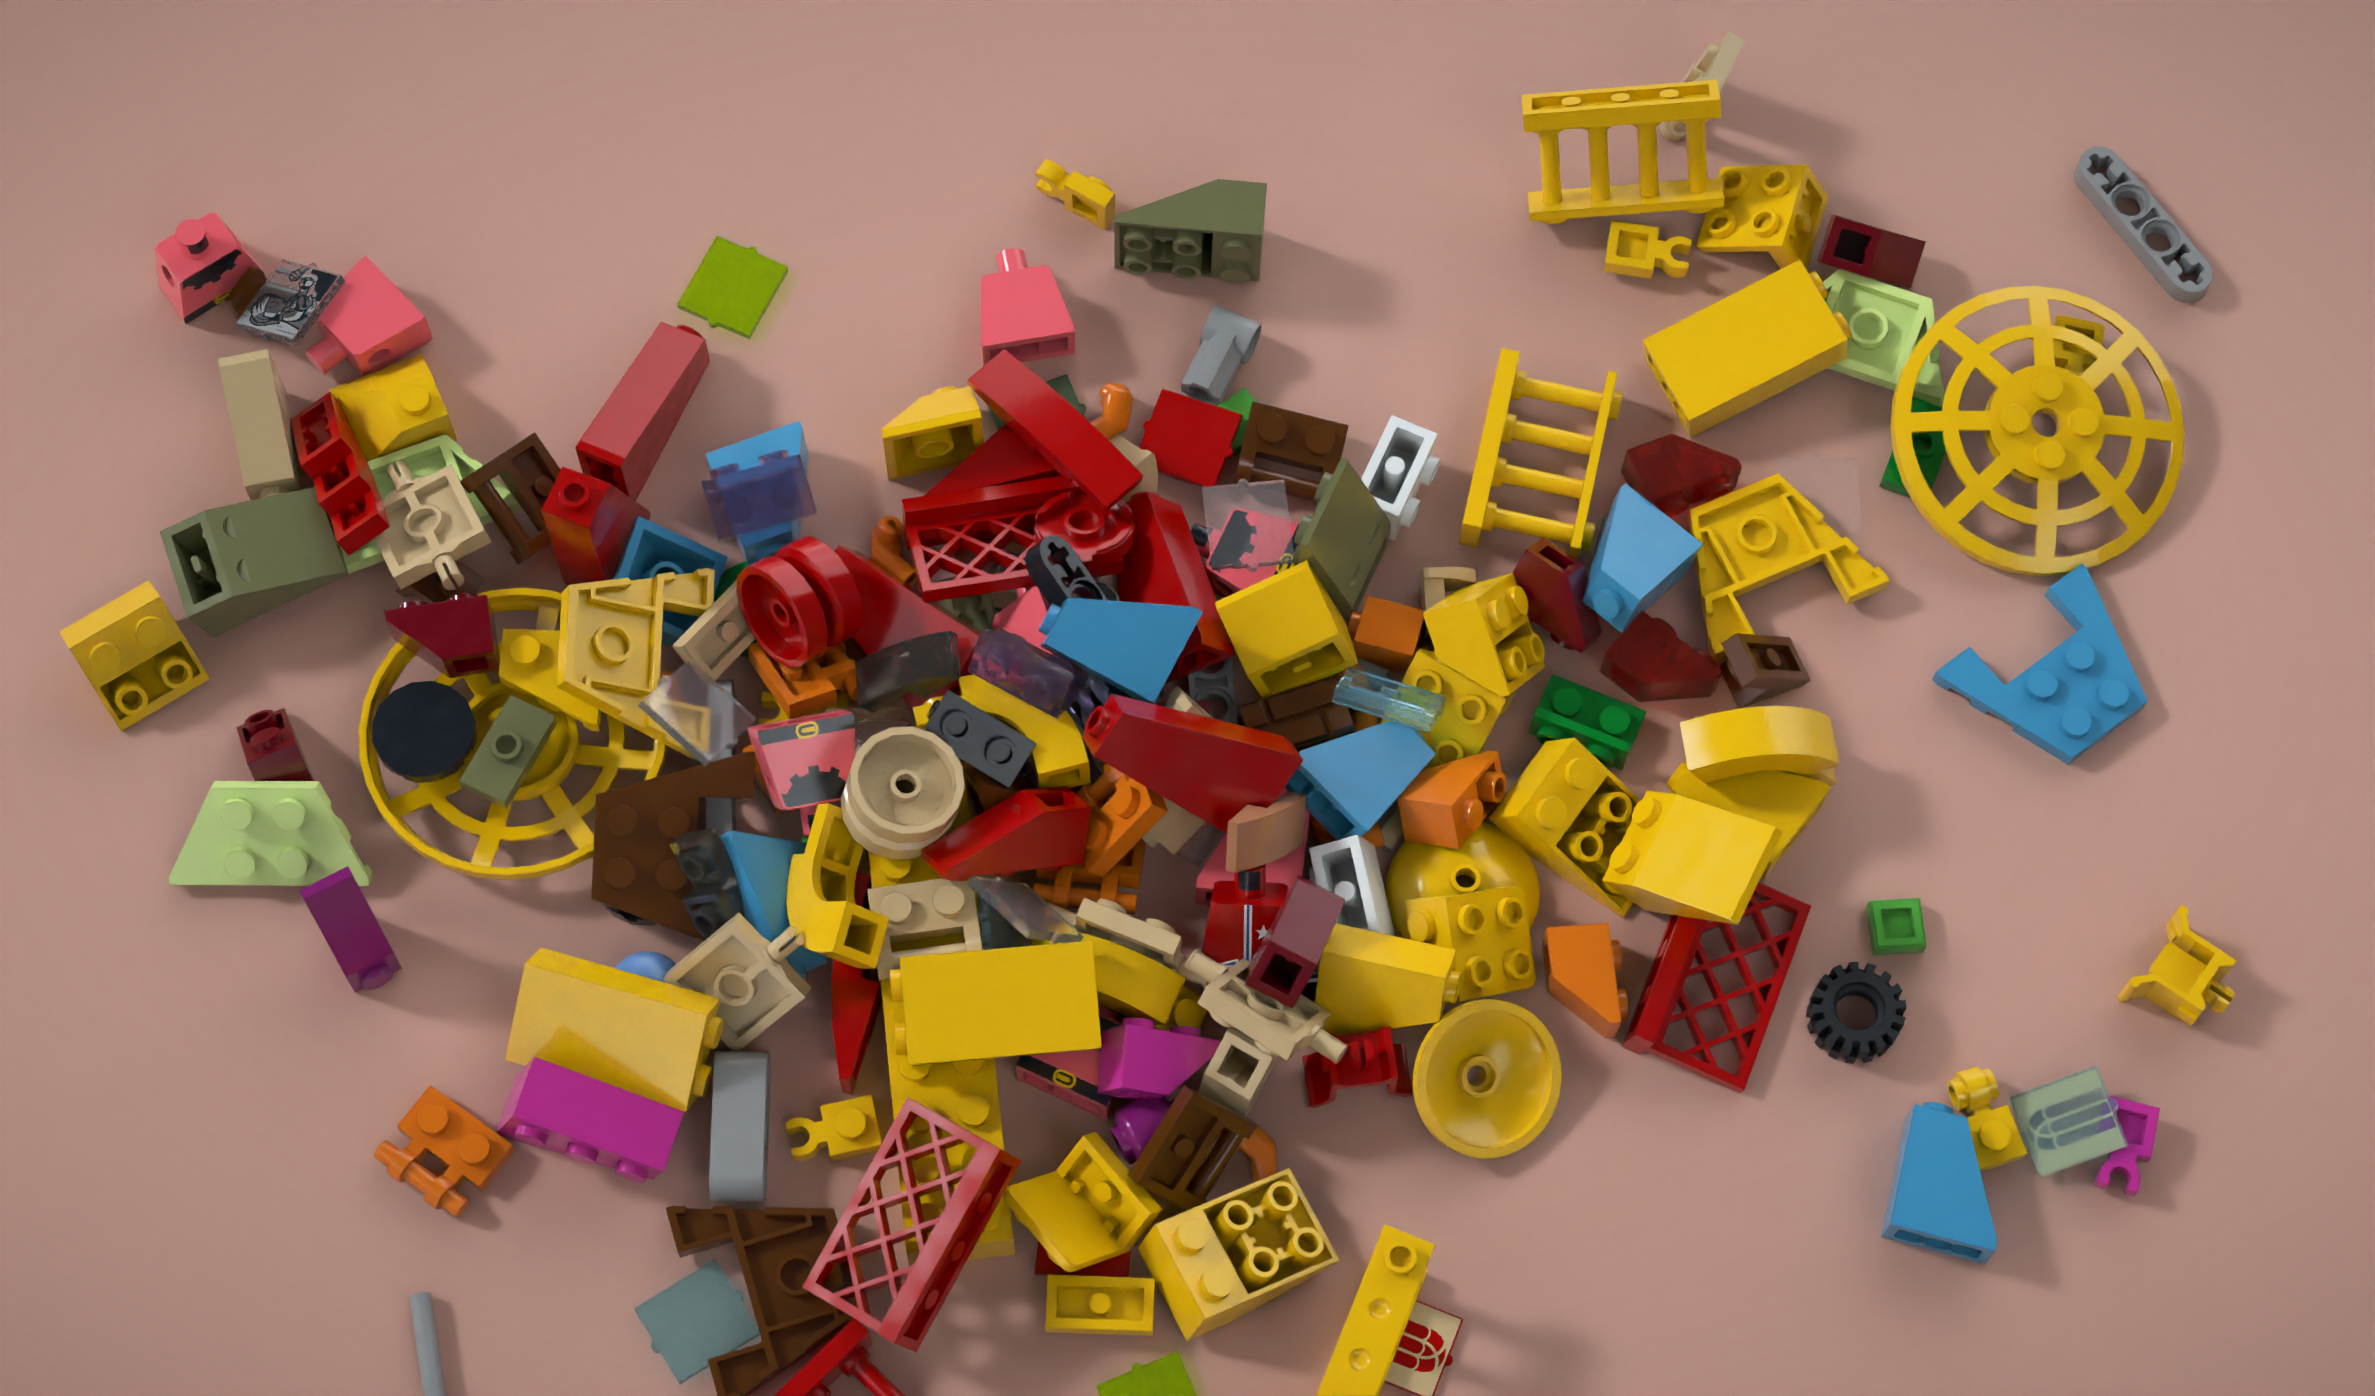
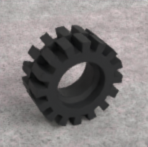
M1849 962L1846 969H1842L1841 964L1832 968L1829 975L1825 973L1820 979L1809 999L1810 1003L1806 1010V1017H1810L1807 1025L1809 1033L1816 1032L1815 1044L1820 1049L1824 1045L1828 1046L1831 1049L1828 1056L1835 1060L1839 1054L1846 1056L1844 1063L1854 1064L1857 1058H1862L1863 1063L1870 1062L1876 1054L1880 1057L1887 1052L1904 1026L1906 1017H1903V1014L1907 1007L1906 1000L1899 999L1902 989L1898 983L1894 986L1888 983L1892 977L1888 972L1884 971L1881 976L1874 973L1876 965L1867 963L1865 969H1859L1858 962ZM1850 995H1857L1867 999L1875 1010V1023L1865 1030H1852L1846 1027L1838 1018L1837 1003L1842 998Z

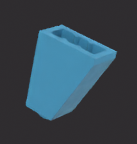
M800 421L705 454L713 484L747 566L763 557L774 556L781 547L800 537L809 459Z
M1625 483L1620 487L1602 520L1582 602L1622 632L1686 575L1703 544Z
M1069 597L1063 602L1061 608L1052 603L1038 628L1039 632L1046 635L1040 646L1132 697L1153 704L1203 611L1192 606Z
M1399 717L1299 751L1298 753L1303 758V762L1285 785V788L1289 792L1306 795L1305 808L1336 840L1354 835L1362 836L1368 832L1436 753L1426 744L1423 736L1415 728L1409 726Z
M731 830L703 846V860L729 918L731 919L739 912L763 938L770 942L786 931L790 926L786 904L790 864L793 854H804L807 843ZM799 946L786 957L789 965L803 979L806 978L807 972L827 963L826 956L811 951L804 946Z
M1925 1102L1922 1106L1914 1104L1904 1122L1881 1237L1985 1264L1996 1251L1997 1237L1967 1117L1953 1114L1954 1110L1951 1107L1940 1103Z

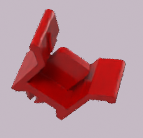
M1390 1026L1382 1027L1376 1031L1347 1035L1330 1033V1035L1344 1044H1348L1345 1054L1337 1064H1334L1333 1061L1319 1052L1302 1056L1309 1108H1317L1335 1101L1337 1090L1387 1084V1091L1390 1095L1402 1097L1413 1095L1406 1047L1403 1043H1393Z

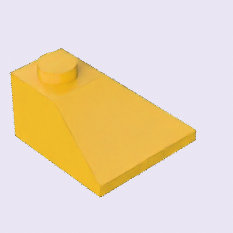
M422 354L329 389V392L337 398L367 462L443 434L448 435L452 440H457L449 414Z
M954 386L942 387L935 390L931 395L922 396L881 429L888 480L958 466L984 443L982 416L970 386L960 389Z

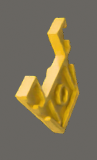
M1779 473L1692 508L1689 511L1687 518L1690 534L1703 544L1694 561L1709 654L1713 661L1727 656L1721 643L1734 634H1754L1735 597L1818 562L1824 563L1846 605L1887 588L1890 581L1887 574L1878 566L1876 568L1872 567L1858 553L1859 548L1849 538H1842L1823 521L1824 515Z
M703 568L697 569L693 573L675 575V572L657 574L654 578L638 580L620 578L570 584L562 591L557 688L691 759L700 760L707 754L709 710L661 702L659 700L663 610L700 617L714 601L715 569Z

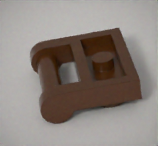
M1253 401L1232 486L1245 490L1248 489V486L1314 501V507H1316L1318 501L1314 500L1318 485L1325 472L1334 474L1342 457L1349 425ZM1258 457L1321 473L1320 481H1311L1253 466L1254 459Z
M535 432L460 481L468 494L474 492L513 548L509 553L518 565L551 543L541 509L561 470ZM497 475L501 477L539 533L530 538L491 483L490 480Z
M1184 1085L1128 1176L1136 1184L1190 1210L1209 1202L1207 1199L1208 1194L1243 1138L1250 1139L1258 1125L1242 1113L1230 1109ZM1225 1127L1224 1131L1222 1132V1134H1221V1136L1219 1137V1139L1217 1140L1216 1144L1214 1145V1147H1213L1212 1150L1210 1151L1209 1155H1208L1207 1158L1205 1159L1204 1163H1203L1202 1166L1200 1167V1169H1199V1171L1197 1172V1174L1195 1175L1194 1179L1192 1180V1182L1190 1183V1185L1187 1186V1185L1189 1184L1190 1180L1192 1179V1177L1194 1176L1195 1172H1196L1197 1169L1199 1168L1200 1164H1201L1202 1161L1204 1160L1205 1156H1206L1207 1153L1209 1152L1210 1148H1211L1212 1145L1214 1144L1215 1140H1216L1217 1137L1219 1136L1220 1132H1221L1222 1129Z

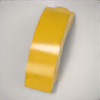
M975 674L958 677L961 698L1036 743V746L1029 755V759L1032 763L1039 788L1059 786L1072 788L1091 783L1089 760L1081 734L1066 709L1051 695L1035 685L1009 676ZM943 696L933 697L925 701L923 705L913 707L916 728L923 730L929 720L926 717L929 709L936 700L941 701Z
M1758 706L1712 713L1680 722L1688 771L1706 784L1745 773L1769 770L1793 772L1800 776L1824 781L1829 786L1836 784L1833 767L1839 765V756L1835 745L1831 719L1819 711L1794 706Z
M830 803L818 804L804 854H793L790 864L786 894L789 924L798 929L794 936L800 932L803 934L805 942L802 946L855 968L876 969L889 917L856 905L854 896L855 879L864 847L854 840L843 821L842 808Z
M1064 929L1037 930L1031 946L1093 941L1098 1005L1114 1010L1128 1018L1152 1020L1155 1022L1154 1029L1169 1031L1172 1026L1200 1028L1207 1009L1197 1004L1200 996L1183 986L1185 978L1175 971L1141 953L1096 936Z

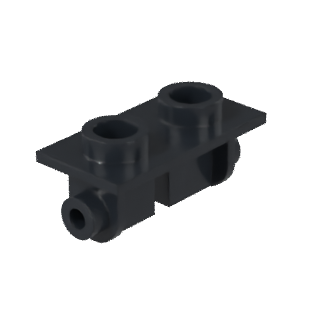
M947 690L941 701L936 700L926 716L929 720L923 728L925 731L936 734L951 746L957 757L1008 788L1036 746L1034 741L950 690Z

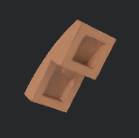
M1286 791L1268 808L1248 804L1229 820L1226 871L1236 873L1263 866L1286 856L1304 843L1306 795Z

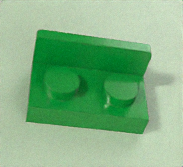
M1552 674L1541 701L1533 713L1528 733L1536 736V739L1541 744H1544L1546 741L1576 738L1607 769L1614 767L1623 770L1646 711Z

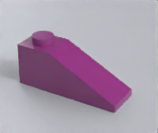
M348 866L300 890L306 905L355 993L362 989L373 990L383 986L392 979L393 973L402 969Z

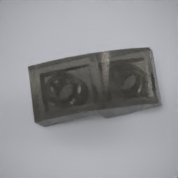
M949 630L916 637L884 648L856 662L858 706L874 713L909 692L924 699L961 678L957 634Z
M716 828L682 833L671 842L669 846L679 861L681 871L694 887L681 900L691 916L693 926L702 935L703 939L706 940L738 912L745 918L738 880L730 857Z

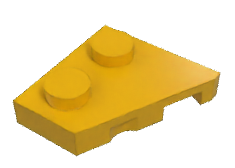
M503 628L498 674L501 684L520 694L532 695L538 700L539 704L555 712L560 710L578 719L585 728L591 731H600L601 711L557 688L560 630Z

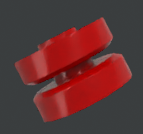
M812 536L797 538L781 547L774 556L763 557L745 567L737 577L736 593L738 602L749 630L759 645L775 661L788 668L801 667L820 656L826 647H835L853 637L862 628L863 606L860 593L851 573L841 558L826 543Z

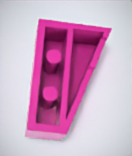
M533 1057L515 1077L496 1133L505 1138L565 1154L567 1157L582 1163H596L613 1168L617 1175L631 1181L643 1183L646 1181V1178L654 1180L664 1172L684 1111Z

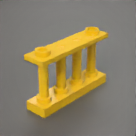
M1717 80L1521 95L1524 133L1534 132L1539 135L1542 191L1528 192L1530 222L1541 221L1545 224H1559L1571 218L1686 210L1690 213H1705L1713 208L1725 207L1721 177L1707 178L1705 122L1711 118H1721V99ZM1682 121L1686 124L1688 180L1659 182L1656 126L1661 122ZM1633 125L1637 127L1639 184L1610 186L1607 130L1612 126ZM1583 128L1588 131L1591 187L1562 189L1558 133L1562 132V130Z
M1501 348L1458 544L1478 548L1481 531L1491 532L1493 527L1570 544L1568 554L1578 560L1580 551L1590 552L1595 524L1586 522L1607 420L1617 421L1623 392L1614 390L1618 372L1608 370L1602 393L1526 377L1525 371L1517 370L1521 352ZM1521 396L1598 412L1594 434L1589 436L1516 420L1517 415L1508 413L1510 400L1520 401ZM1513 439L1588 455L1584 480L1506 464V458L1498 457L1501 442L1511 444ZM1502 483L1579 499L1575 524L1497 508L1498 503L1488 501L1491 486L1501 488Z
M1384 1224L1316 1396L1380 1395L1428 1270L1426 1268L1435 1244Z

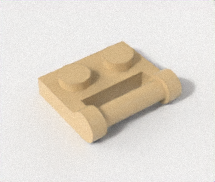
M1729 31L1718 45L1710 42L1698 63L1693 62L1682 82L1717 80L1720 93L1746 40ZM1682 121L1660 123V132L1667 140L1678 142L1686 136V124Z
M972 876L965 881H950L943 878L867 889L870 910L889 917L877 962L879 981L890 980V970L900 969V957L982 950ZM964 933L965 942L899 952L891 951V943Z

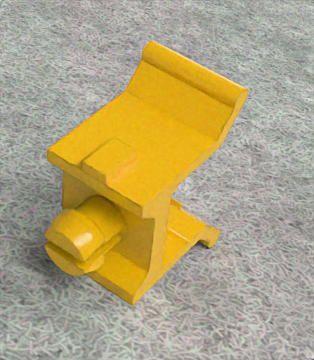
M2181 905L2165 925L2169 943L2163 947L2149 968V974L2132 977L2119 993L2118 1000L2125 1003L2132 998L2146 997L2188 1026H2191L2203 1012L2206 1004L2211 1006L2210 1010L2223 1014L2236 994L2227 984L2223 986L2218 981L2223 979L2237 960L2192 932L2187 919L2188 908Z

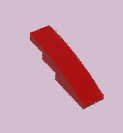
M1005 349L967 380V384L1033 454L1039 451L1068 483L1074 480L1104 513L1142 482L1144 475L1096 427L1044 380Z
M328 392L290 420L300 466L313 479L318 504L331 517L336 542L348 555H351L388 529L390 525L376 482L358 440L337 398L331 392Z
M858 872L854 887L856 905L869 909L867 889L872 888L871 876ZM833 959L832 1030L838 1074L842 1092L853 1095L882 1004V990L880 982L868 979L871 969L855 968Z

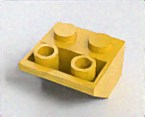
M1307 560L1215 602L1216 609L1246 675L1262 699L1328 678L1358 664L1346 621Z
M1513 573L1459 587L1423 612L1438 660L1499 697L1510 695L1545 668L1543 662L1545 655L1543 643L1540 637L1533 633L1527 615V596L1522 587L1517 586Z
M149 580L59 631L120 731L210 679Z

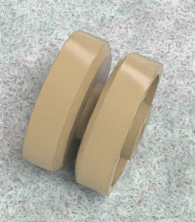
M913 726L890 727L870 736L855 754L841 796L843 821L853 839L870 853L891 860L915 859L921 856V849L949 833L965 789L963 766L951 746L936 734Z

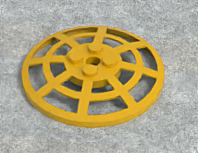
M2042 286L2007 287L1980 294L1956 306L1934 323L1912 349L1900 372L1892 399L1890 429L1893 454L1902 483L1918 511L1932 528L1956 549L1985 565L2009 573L2037 577L2067 575L2082 563L2087 569H2090L2122 554L2146 535L2163 514L2176 489L2183 463L2185 432L2181 404L2172 378L2158 353L2143 335L2118 313L2091 298L2064 289ZM2014 299H2027L2030 325H2020L2002 330L1984 339L1979 344H1976L1954 327L1965 317L1987 306ZM2048 300L2061 301L2085 309L2111 324L2122 335L2108 349H2105L2101 344L2082 333L2061 326L2051 325ZM2032 339L2034 365L2022 368L2011 374L1990 354L2007 344ZM2053 340L2076 346L2093 356L2096 361L2080 376L2065 368L2055 366ZM1940 341L1963 360L1956 367L1948 382L1942 402V411L1911 413L1912 396L1919 372L1931 350ZM2136 348L2147 360L2161 385L2171 422L2145 419L2144 407L2139 392L2129 373L2121 364ZM1976 369L1996 389L1990 396L1985 411H1959V402L1963 388L1973 370ZM2110 374L2115 378L2124 394L2130 417L2104 415L2101 402L2094 390ZM2044 413L2054 420L2056 425L2054 436H2042L2034 429V414ZM1959 431H1984L1985 441L1995 460L1979 475L1973 469L1965 454ZM1942 432L1949 461L1959 479L1966 486L1945 508L1934 496L1921 473L1913 448L1912 433ZM2105 435L2131 438L2126 462L2116 479L2112 477L2096 458L2102 447ZM2146 439L2170 442L2171 457L2164 482L2152 505L2142 514L2125 491L2131 485L2140 468ZM2080 472L2100 493L2097 498L2083 505L2058 510V484L2072 479ZM2008 474L2027 483L2037 484V509L2016 504L1999 495L1993 489ZM1981 501L1989 509L2005 518L2026 525L2036 526L2034 556L2022 555L1994 546L1972 534L1959 522ZM2109 506H2111L2128 529L2117 539L2097 549L2072 556L2055 557L2057 526H2068L2086 521L2103 512Z
M520 587L490 590L477 594L478 596H488L494 613L516 610L538 611L535 630L557 629L559 615H561L562 593L552 590ZM397 642L374 674L363 701L358 729L359 758L366 786L382 817L399 838L421 856L448 870L476 878L497 880L537 878L569 869L593 857L594 834L582 818L595 807L596 794L609 790L619 769L647 771L645 781L659 777L666 761L668 746L655 739L653 751L624 749V723L608 714L606 716L609 723V747L580 744L577 719L560 710L555 712L539 704L538 700L532 695L520 694L501 684V682L492 685L485 673L449 678L441 673L434 682L453 687L456 682L463 678L475 696L468 703L476 720L477 741L474 749L470 751L464 760L465 764L456 773L436 782L418 783V788L390 799L380 771L378 753L372 743V722L379 705L389 696L391 688L400 674L416 655ZM502 642L498 643L499 657L501 654ZM660 682L659 700L666 702ZM513 695L555 715L558 723L508 808L506 809L491 802L486 821L481 822L459 811L445 797L462 789L459 782L460 778L509 696ZM574 765L603 768L593 787L573 806L559 785L567 778ZM541 796L555 816L548 821L533 825L506 826L514 801H526ZM431 805L438 814L452 825L471 835L480 837L471 862L455 858L432 846L413 831L402 817ZM564 829L578 848V850L564 857L537 865L510 868L492 866L501 841L535 840Z

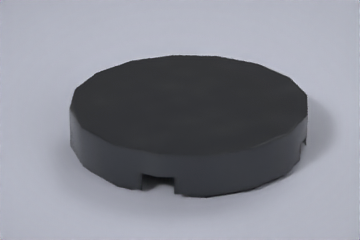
M434 681L411 682L394 690L379 705L372 722V743L383 765L391 772L393 771L395 774L403 776L405 780L415 783L436 782L456 773L465 764L464 760L470 751H473L477 741L476 720L466 699L451 686Z

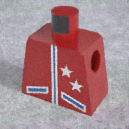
M1266 864L1234 873V881L1220 880L1215 882L1201 953L1220 965H1235L1243 958L1251 962L1289 893L1288 885L1266 882Z

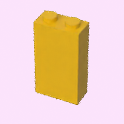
M1801 260L1642 340L1644 358L1690 438L1848 358V339L1852 337L1850 328L1839 311L1832 314L1824 300L1828 297V293L1820 276L1815 271L1808 273Z
M1093 941L900 957V969L890 970L892 1002L903 1001L905 1020L904 1023H894L896 1054L907 1055L908 1066L1102 1048Z
M541 947L524 965L505 1060L526 1066L533 1057H537L686 1112L698 1096L703 1098L706 1096L712 1081L714 1068L708 1066L707 1061L710 1048L716 1049L724 1027V1019L717 1017L721 998Z

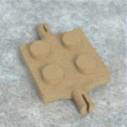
M397 461L395 463L401 476L398 475L392 464L388 467L387 474L396 489L382 500L390 527L374 539L394 580L401 590L436 571L443 587L447 590H455L456 588L450 578V574L458 587L464 583V576L461 574L455 561L492 541L451 464L429 476L413 479L408 465L405 462Z
M1084 898L1077 914L1049 902L1041 920L1043 924L1045 923L1058 929L1089 934L1117 943L1161 963L1184 977L1187 981L1200 985L1203 988L1209 984L1206 980L1184 968L1188 958L1181 952L1182 936L1175 934V929L1163 921L1148 918L1144 922L1127 915L1125 908L1107 899H1099L1097 902Z
M739 912L673 966L663 978L668 984L721 998L717 1017L724 1019V1027L720 1039L735 1052L740 1051L807 996L812 988L789 965L786 959L788 955L804 944L803 934L800 932L793 938L798 929L794 926H789L786 931L770 942L763 938Z
M1198 949L1193 951L1184 968L1210 983L1205 987L1197 1004L1210 1011L1211 1017L1217 1023L1228 1028L1238 1029L1254 1039L1255 1045L1261 1051L1274 1057H1282L1286 1061L1301 1048L1309 1049L1310 1047L1333 1061L1334 1064L1341 1060L1348 1048V1044H1344L1323 1030L1332 1013L1302 994L1292 1009L1245 985L1250 961L1245 958L1235 965H1220Z

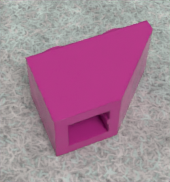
M1125 1018L1123 1019V1025L1102 1031L1097 1094L1133 1100L1140 1099L1141 1097L1159 1098L1168 1096L1214 1056L1220 1040L1201 1037V1029L1195 1027L1172 1026L1169 1031L1154 1029L1155 1022L1149 1019Z

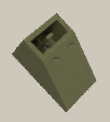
M1216 179L1116 215L1114 221L1115 268L1125 269L1129 273L1138 275L1162 272L1173 273L1175 276L1184 279L1207 276L1222 278L1230 283H1243L1248 280L1259 281L1267 183Z
M1341 458L1334 474L1325 472L1318 485L1314 500L1318 501L1313 517L1305 514L1300 522L1294 538V543L1298 545L1294 552L1292 563L1297 565L1306 560L1309 562L1346 621L1347 626H1349L1353 610L1357 611L1388 545L1391 522L1349 461Z
M315 487L204 510L159 531L187 618L213 637L349 574L340 546L336 542L330 517L318 504Z

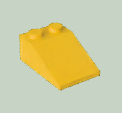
M1646 791L1643 799L1638 802L1633 810L1632 821L1621 843L1611 854L1609 867L1602 881L1645 911L1738 925L1783 831L1775 826L1678 794Z

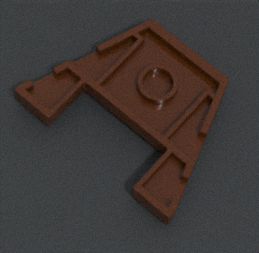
M744 752L596 794L591 899L701 941H705L728 922L730 918L724 906L694 904L699 797L752 800L754 797L755 752Z
M674 1205L666 1208L680 1258L734 1242L762 1342L708 1359L718 1396L749 1395L838 1333L853 1319V1317L802 1288L838 1223L834 1208L765 1207V1210L733 1209L731 1206H713L712 1209H693ZM848 1261L833 1266L823 1284L824 1287L837 1292L853 1286ZM856 1297L846 1299L857 1306Z

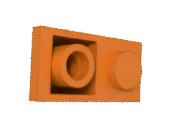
M1488 750L1421 770L1397 797L1405 841L1460 849L1505 796L1507 781L1501 771L1498 751Z
M1609 923L1547 927L1542 941L1547 992L1604 1038H1616L1621 1020L1628 1019L1626 990L1617 989L1615 971L1622 968L1619 939L1611 940Z

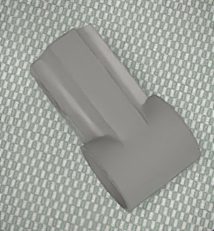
M1216 305L1204 325L1199 342L1200 348L1181 383V391L1190 398L1215 406L1219 405L1240 364H1246L1252 356L1261 334L1262 324Z

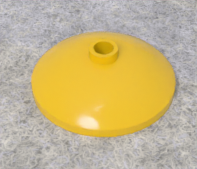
M1485 822L1481 823L1480 827L1472 833L1460 849L1405 841L1396 852L1390 864L1385 885V894L1392 924L1399 936L1405 939H1410L1407 928L1408 919L1405 900L1458 895L1519 885L1525 893L1529 929L1531 930L1537 915L1540 899L1538 876L1524 848L1504 834L1499 828ZM1460 875H1468L1474 880L1475 884L1468 888L1461 887L1456 882V878Z
M1495 999L1467 1002L1455 1007L1442 1016L1440 1021L1436 1022L1425 1036L1417 1053L1413 1071L1415 1103L1427 1129L1439 1142L1449 1149L1475 1158L1506 1156L1532 1142L1551 1119L1558 1103L1562 1082L1560 1056L1556 1044L1545 1025L1525 1008ZM1475 1066L1478 1072L1477 1078L1474 1082L1469 1083L1467 1073L1471 1067Z

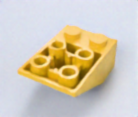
M1576 738L1546 741L1488 819L1504 834L1522 846L1529 856L1618 916L1623 917L1633 904L1632 901L1605 884L1602 879L1609 867L1611 854L1621 843L1632 821L1633 810L1640 799Z
M1290 1168L1156 1223L1138 1246L1142 1258L1151 1275L1155 1278V1282L1186 1341L1240 1318L1340 1261Z

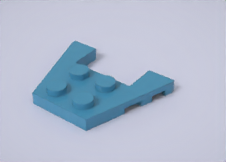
M2083 563L2049 587L2045 594V597L2077 631L2075 634L2006 685L1999 680L1971 647H1968L1937 670L1932 678L1938 686L1946 691L1951 688L1971 700L1969 705L1982 713L1990 712L2014 727L2013 732L2067 765L2143 709L2148 701L2088 569Z

